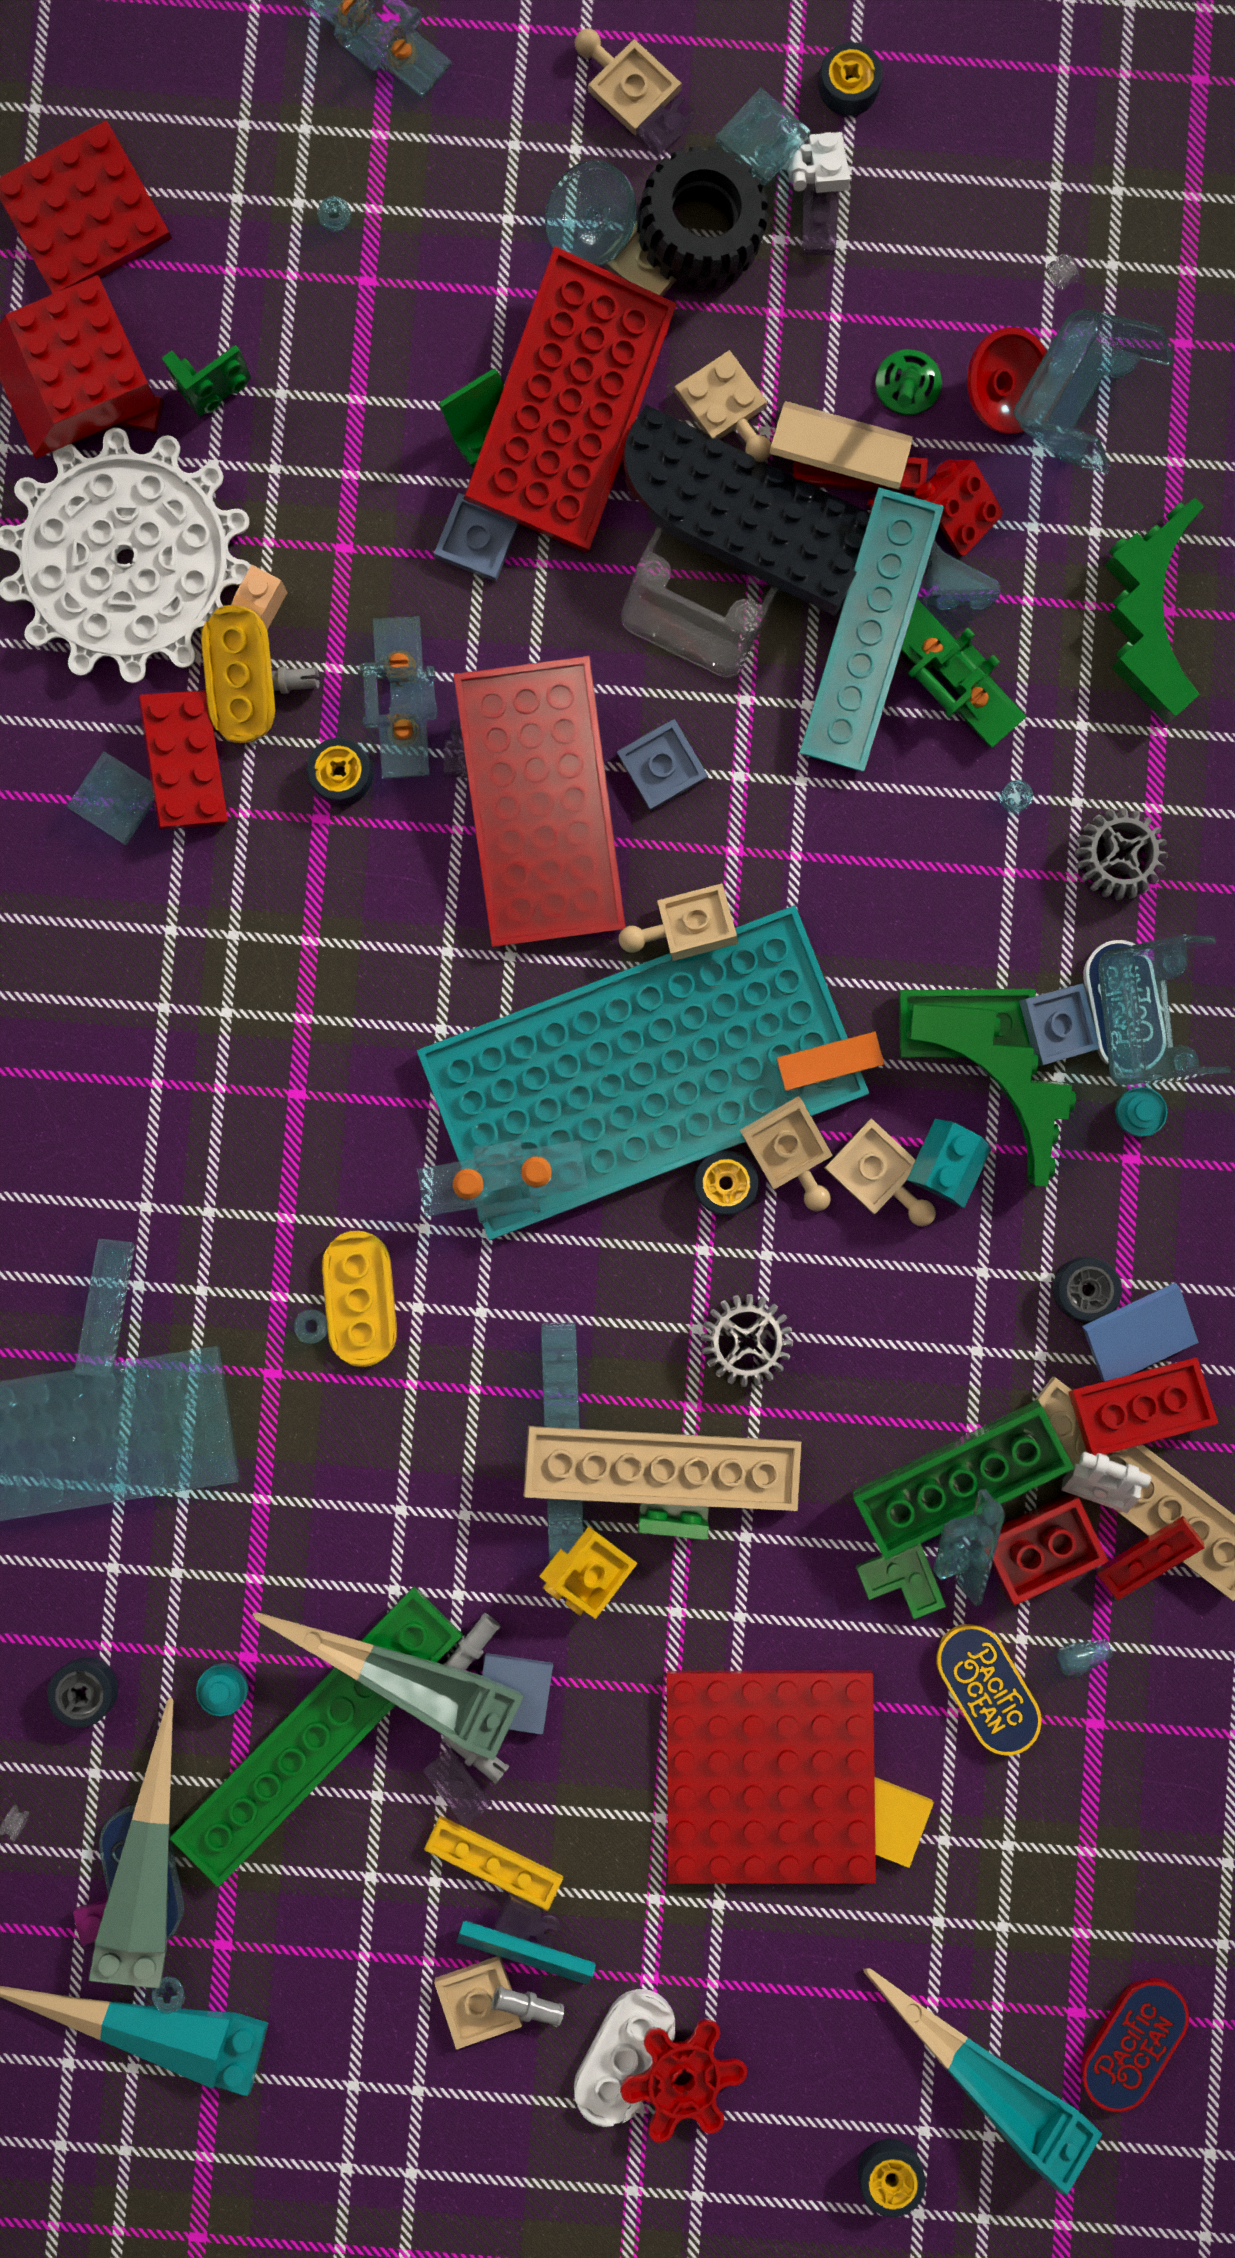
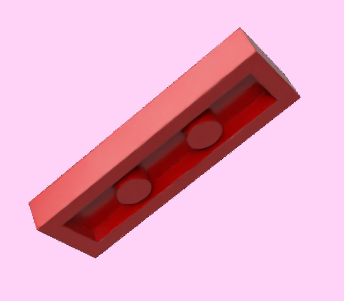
M1181 1516L1098 1567L1097 1575L1115 1598L1120 1600L1205 1548L1204 1542L1185 1517Z

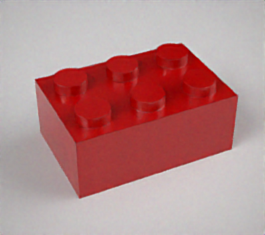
M1070 1493L978 1535V1539L1006 1599L1014 1606L1109 1562L1079 1497Z

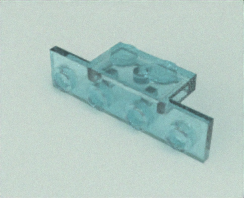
M986 1489L979 1490L972 1515L961 1519H953L943 1526L933 1569L940 1580L958 1574L957 1583L975 1607L982 1604L1005 1516L1000 1503L994 1500Z

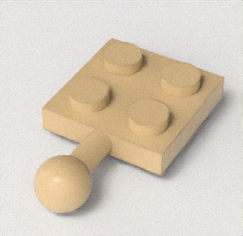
M586 28L577 34L575 48L578 54L584 58L593 57L604 68L588 84V92L635 136L681 91V82L635 39L613 58L601 46L600 37L595 30Z
M730 350L675 386L676 395L702 431L708 434L710 438L721 439L736 429L746 442V453L752 455L755 461L763 462L770 457L771 442L767 437L757 435L747 422L767 408V400Z
M723 884L657 900L663 924L646 929H640L637 926H627L619 934L621 948L630 953L640 951L646 942L667 937L673 961L739 944Z
M799 1096L740 1130L773 1189L798 1177L805 1189L804 1203L810 1210L816 1212L823 1211L829 1206L831 1201L830 1192L826 1187L817 1185L809 1169L833 1155Z
M872 1118L824 1167L830 1175L872 1214H876L893 1195L908 1209V1215L913 1224L923 1227L931 1224L935 1219L936 1211L933 1204L927 1200L916 1199L903 1186L916 1159Z

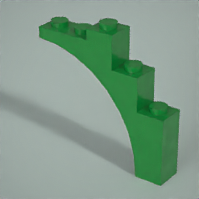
M1195 497L1186 506L1182 502L1175 506L1166 516L1169 521L1162 528L1156 524L1143 538L1138 533L1133 535L1128 541L1122 537L1108 551L1112 556L1105 565L1126 588L1112 602L1115 608L1108 617L1130 639L1116 653L1119 660L1112 666V669L1166 725L1200 695L1183 673L1172 652L1164 624L1163 611L1165 575L1173 550L1184 530L1204 507Z
M909 1003L906 1037L936 1043L959 1052L978 1064L1000 1086L1011 1102L1023 1129L1028 1154V1182L1035 1186L1048 1187L1049 1178H1053L1055 1174V1158H1051L1052 1144H1057L1059 1136L1058 1124L1054 1123L1055 1119L1069 1120V1111H1074L1076 1094L1075 1091H1071L1072 1085L1063 1082L1031 1080V1075H1035L1038 1068V1055L1034 1054V1048L1022 1045L993 1043L994 1037L998 1038L1000 1032V1017H996L995 1010Z

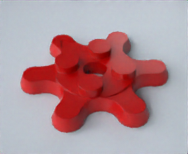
M701 2019L696 2024L692 2035L682 2042L671 2041L664 2029L658 2027L648 2029L644 2037V2047L652 2056V2063L645 2072L629 2075L622 2081L620 2093L624 2101L628 2103L648 2101L654 2105L655 2112L650 2120L648 2133L655 2142L662 2143L669 2140L673 2135L676 2125L686 2118L696 2120L705 2133L713 2134L718 2132L724 2125V2115L716 2105L717 2094L724 2087L741 2084L747 2077L748 2071L743 2061L737 2058L724 2060L715 2058L713 2048L720 2037V2028L713 2020ZM682 2070L691 2073V2078L686 2084H674Z

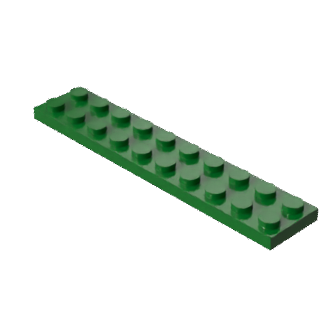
M413 1586L361 1642L437 1663L463 1634ZM335 1667L169 1839L219 1888L396 1704Z

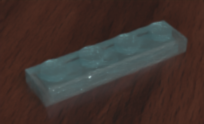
M98 1239L74 1372L76 1375L112 1379L135 1244L132 1242Z

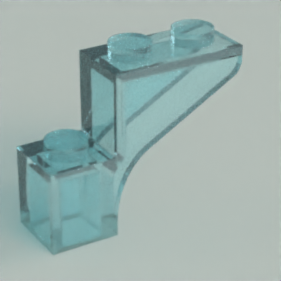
M934 539L926 565L928 606L937 605L938 609L950 610L956 608L957 605H970L972 609H985L994 605L1000 595L998 581L947 555L939 548Z

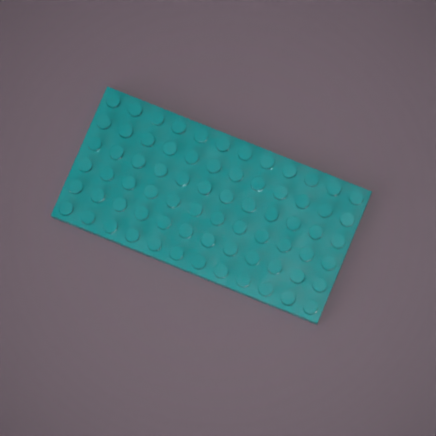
M796 905L735 928L739 944L675 961L672 960L671 953L417 1050L462 1170L473 1169L482 1176L484 1181L482 1192L473 1200L489 1240L746 1142L740 1132L742 1128L798 1096L802 1099L809 1114L813 1116L869 1094L861 1071L788 1091L784 1090L776 1061L777 1057L848 1039ZM541 1157L550 1164L552 1175L544 1186L531 1187L523 1181L521 1168L527 1159Z

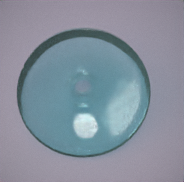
M590 160L573 166L560 177L551 191L545 213L546 233L552 248L557 246L597 266L608 263L622 251L633 232L637 211L635 193L625 174L607 162ZM604 215L603 222L599 225V218Z

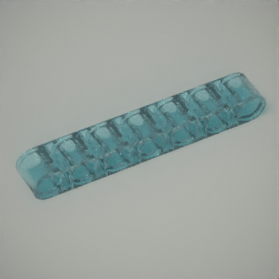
M576 1323L541 1324L545 1427L580 1429ZM547 1499L550 1561L560 1548L569 1553L584 1533L582 1500Z

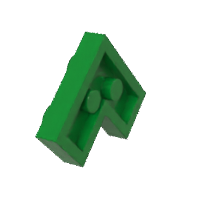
M921 1543L887 1560L884 1559L883 1555L855 1565L869 1600L901 1588L913 1619L946 1607Z

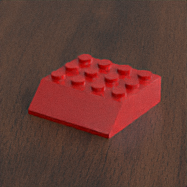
M98 275L10 312L0 322V381L35 459L158 406Z

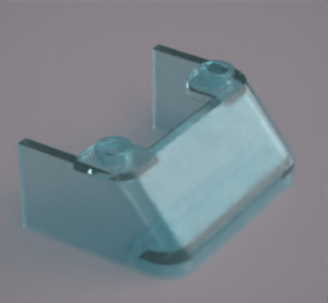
M1079 309L1071 313L1066 318L1015 406L1014 416L1019 427L1061 461L1108 474L1111 467L1100 438L1074 429L1104 375L1113 378L1125 377L1135 369L1140 359L1171 366L1173 357L1164 328L1090 309Z
M1179 935L1108 950L1101 956L1098 972L1110 1075L1116 1083L1120 1085H1136L1188 1080L1231 1073L1230 1066L1200 1067L1198 1055L1191 1047L1173 1046L1166 980L1176 979L1185 972L1188 962L1186 949L1216 943L1215 936Z

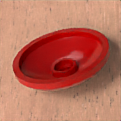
M1017 327L996 330L987 335L978 344L971 357L967 374L968 395L976 415L987 427L1003 434L1026 431L1041 419L1050 403L1053 391L1051 361L1040 340L1027 330Z

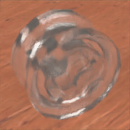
M1061 254L1058 256L1057 261H1052L1047 266L1051 281L1060 290H1065L1069 286V282L1074 283L1079 279L1078 268L1073 259L1067 254Z
M16 1805L10 1809L0 1827V1835L8 1834L13 1842L19 1837L30 1816L28 1811L24 1813L19 1812V1807Z

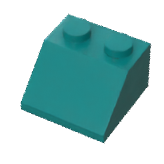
M935 1119L907 1181L960 1208H965L992 1147L981 1136L955 1122Z

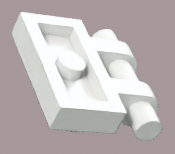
M842 132L809 135V144L804 145L799 141L798 134L791 133L787 136V144L784 151L786 160L790 162L788 177L796 191H803L807 184L815 183L816 193L849 190L850 176ZM811 162V165L807 166L805 163Z
M1082 1452L1079 1464L1076 1463L1073 1466L1074 1469L1070 1470L1063 1478L1062 1491L1128 1513L1140 1499L1141 1488L1149 1486L1151 1475L1140 1472L1139 1467L1130 1464L1123 1466L1109 1461L1108 1456L1099 1453L1092 1455Z

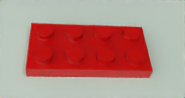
M206 691L139 695L138 701L159 830L226 824L228 818L213 724L208 713Z
M1197 1357L1068 1391L1086 1452L1092 1455L1097 1453L1105 1455L1219 1424Z

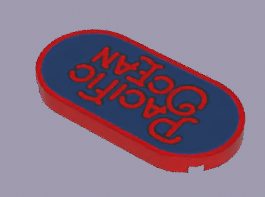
M1148 1978L1149 1980L1141 1982L1138 1980L1131 1983L1119 1997L1083 2056L1081 2076L1085 2090L1096 2105L1107 2111L1125 2112L1140 2105L1149 2094L1187 2031L1189 2024L1187 2004L1179 1991L1163 1979Z

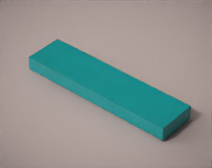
M468 1921L462 1923L456 1941L457 1943L586 1985L593 1978L596 1967L594 1962Z

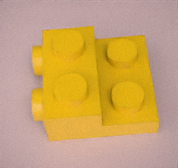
M588 1526L569 1553L560 1548L539 1577L546 1582L543 1589L559 1601L564 1596L567 1599L564 1604L576 1614L581 1616L585 1611L596 1619L638 1563Z

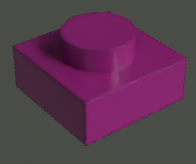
M108 1899L78 1906L74 1909L73 1915L81 1946L96 1941Z

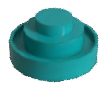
M1147 1087L1133 1088L1123 1093L1117 1101L1115 1108L1116 1121L1121 1129L1129 1135L1136 1137L1153 1135L1159 1131L1165 1124L1168 1114L1166 1102L1161 1094Z
M228 1663L214 1664L205 1670L198 1680L196 1687L197 1700L201 1707L211 1715L220 1717L231 1715L239 1710L247 1699L248 1681L243 1671L235 1665Z

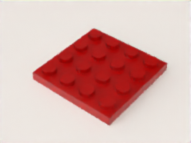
M107 120L0 177V200L52 294L96 275L100 278L172 239L170 232Z

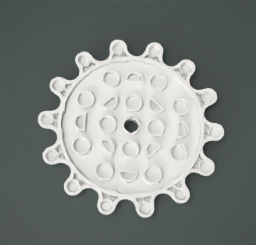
M111 428L104 434L103 449L98 456L94 458L83 457L74 445L69 444L53 451V458L58 467V473L52 482L43 484L30 477H24L14 487L16 497L28 508V517L21 525H4L0 527V548L14 552L20 559L18 571L0 582V595L9 602L27 600L34 605L35 617L25 629L26 640L36 647L43 646L55 638L67 640L71 647L68 666L76 675H87L100 658L109 656L117 660L121 676L125 681L137 683L145 676L147 659L154 653L159 652L169 656L171 661L179 668L190 667L196 659V653L191 644L193 632L203 627L216 609L223 607L220 600L223 589L230 585H240L251 566L247 561L231 556L228 550L229 541L236 535L245 532L249 527L247 513L241 509L221 510L213 503V494L223 482L221 469L216 465L208 464L194 473L182 471L178 466L180 444L173 436H162L157 440L154 448L149 453L137 454L131 450L128 435L120 428ZM123 549L132 550L134 552L132 563H117L118 553Z

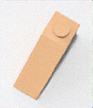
M251 564L235 593L231 605L247 607L254 611L262 619L268 630L288 592L280 579Z

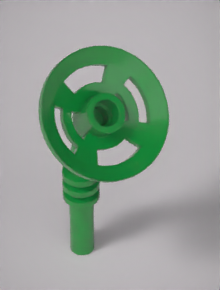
M910 349L900 350L889 355L881 363L875 380L876 392L881 402L894 413L907 416L917 415L928 410L936 402L942 386L941 373L933 359L923 352ZM905 358H916L923 361L926 365L921 367L916 363H906ZM893 364L894 368L889 378L890 384L885 385V373L889 366ZM897 371H902L899 381L895 382V375ZM929 376H933V389L926 398L924 393L929 385ZM924 377V385L920 389V378ZM898 391V400H895L892 396Z

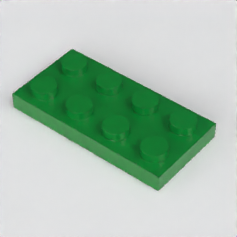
M1036 989L900 990V1058H967L959 1052L942 1045L907 1038L906 1027L909 1003L995 1010L996 1017H1000V1032L998 1038L994 1037L993 1043L1031 1047L1019 1001L1036 996Z

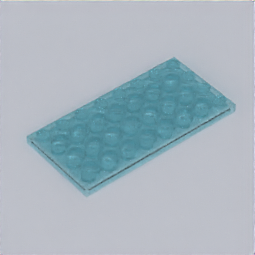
M219 1345L0 1381V1521L240 1481Z

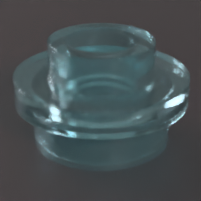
M336 196L325 198L318 208L320 224L326 230L332 232L343 230L351 220L349 205L343 199ZM332 213L340 214L338 218H329Z
M315 1309L301 1312L294 1323V1331L301 1341L310 1344L321 1341L328 1333L326 1316ZM309 1320H314L318 1324V1328L314 1333L306 1329V1324Z

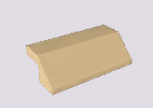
M785 401L769 454L899 490L913 436Z

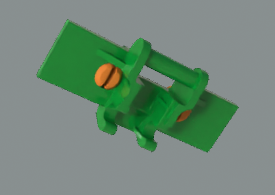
M917 599L901 648V652L914 665L908 672V675L912 679L916 677L944 707L946 710L944 714L948 718L955 713H959L992 749L1027 717L989 676L1000 664V661L994 654L989 659H985L972 645V639L975 634L969 627L955 640ZM928 667H934L961 696L957 701L927 670Z

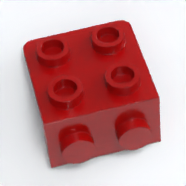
M949 459L944 461L937 467L936 474L915 491L914 498L944 506L939 527L957 555H966L1002 516V508L974 460Z

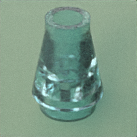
M1106 1639L1066 1643L1064 1648L1058 1650L1060 1666L1068 1677L1072 1675L1079 1677L1113 1657L1111 1647Z

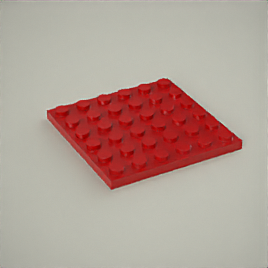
M872 1670L666 1671L668 1884L876 1883Z

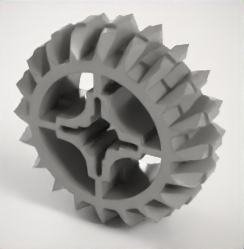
M1126 808L1120 809L1117 815L1110 809L1105 813V818L1101 815L1095 816L1093 818L1094 825L1088 823L1083 828L1086 835H1080L1077 839V842L1083 847L1076 849L1074 855L1082 857L1084 860L1078 862L1076 868H1086L1087 873L1081 877L1082 880L1087 881L1092 878L1095 881L1090 887L1092 891L1097 890L1100 886L1104 887L1102 896L1105 898L1110 896L1113 890L1116 900H1121L1125 892L1130 899L1135 898L1138 891L1144 894L1149 891V884L1155 885L1159 881L1156 873L1165 871L1166 867L1159 861L1165 860L1168 857V853L1160 851L1159 848L1166 845L1167 840L1156 839L1155 836L1161 832V828L1155 827L1151 830L1148 827L1151 824L1152 818L1147 817L1142 822L1139 821L1140 811H1134L1129 818ZM1113 829L1128 831L1137 838L1132 840L1125 839L1119 832L1115 833ZM1100 836L1104 840L1102 845L1106 850L1105 858L1101 862L1098 861L1096 851ZM1143 846L1145 864L1141 872L1138 868L1141 864L1137 859V852ZM1132 847V849L1126 853V856H1124L1122 859L1117 858L1114 861L1110 862V859L1113 858L1118 851H1120L1121 849L1126 850L1127 848ZM1117 869L1123 876L1127 875L1129 879L1115 878L1109 875L1106 870Z
M747 1294L746 1304L741 1305L739 1296L735 1295L733 1296L735 1306L732 1308L729 1307L725 1300L720 1302L721 1307L725 1310L722 1315L715 1309L710 1311V1314L717 1319L715 1324L704 1321L703 1326L712 1329L711 1335L701 1334V1340L711 1341V1346L702 1348V1353H714V1357L707 1361V1365L712 1367L719 1362L721 1366L715 1374L721 1377L726 1370L729 1371L728 1383L733 1384L736 1376L739 1375L741 1376V1386L746 1387L748 1376H752L754 1384L759 1386L761 1385L759 1374L764 1373L765 1377L771 1381L773 1375L768 1369L772 1366L779 1372L784 1369L781 1364L776 1362L779 1356L785 1360L790 1359V1355L781 1350L782 1346H793L792 1340H783L782 1337L784 1334L791 1333L792 1328L789 1326L780 1328L779 1324L784 1322L787 1317L785 1314H781L776 1318L773 1317V1314L778 1309L776 1304H772L767 1311L763 1309L766 1304V1298L760 1297L757 1306L753 1305V1295ZM741 1312L760 1314L756 1321L745 1328L737 1326L729 1319ZM768 1322L774 1333V1346L771 1354L760 1343V1335ZM722 1327L734 1339V1345L725 1359L719 1348V1334ZM735 1328L740 1333L743 1332L746 1335L754 1332L755 1338L752 1340L755 1341L754 1345L760 1349V1352L749 1346L741 1349L738 1343L742 1341L738 1340L739 1336L733 1329ZM747 1353H753L764 1361L753 1368L733 1366L737 1360Z

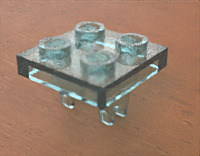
M760 87L716 135V144L727 153L729 151L738 156L736 161L739 163L746 162L753 169L751 174L754 177L758 176L762 184L766 185L809 139L810 129Z
M103 751L67 805V808L122 844L127 845L154 804L152 783Z

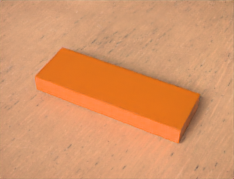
M876 1031L776 1058L785 1091L884 1065Z

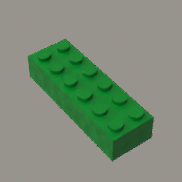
M1036 1400L854 1489L853 1499L884 1559L887 1560L1073 1470L1074 1467L1042 1405Z

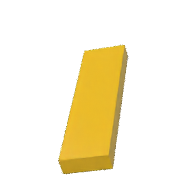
M441 1815L424 1847L425 1851L546 1911L549 1910L563 1880L562 1875Z

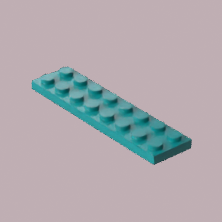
M878 488L854 571L857 573L844 601L799 754L864 772L944 506Z

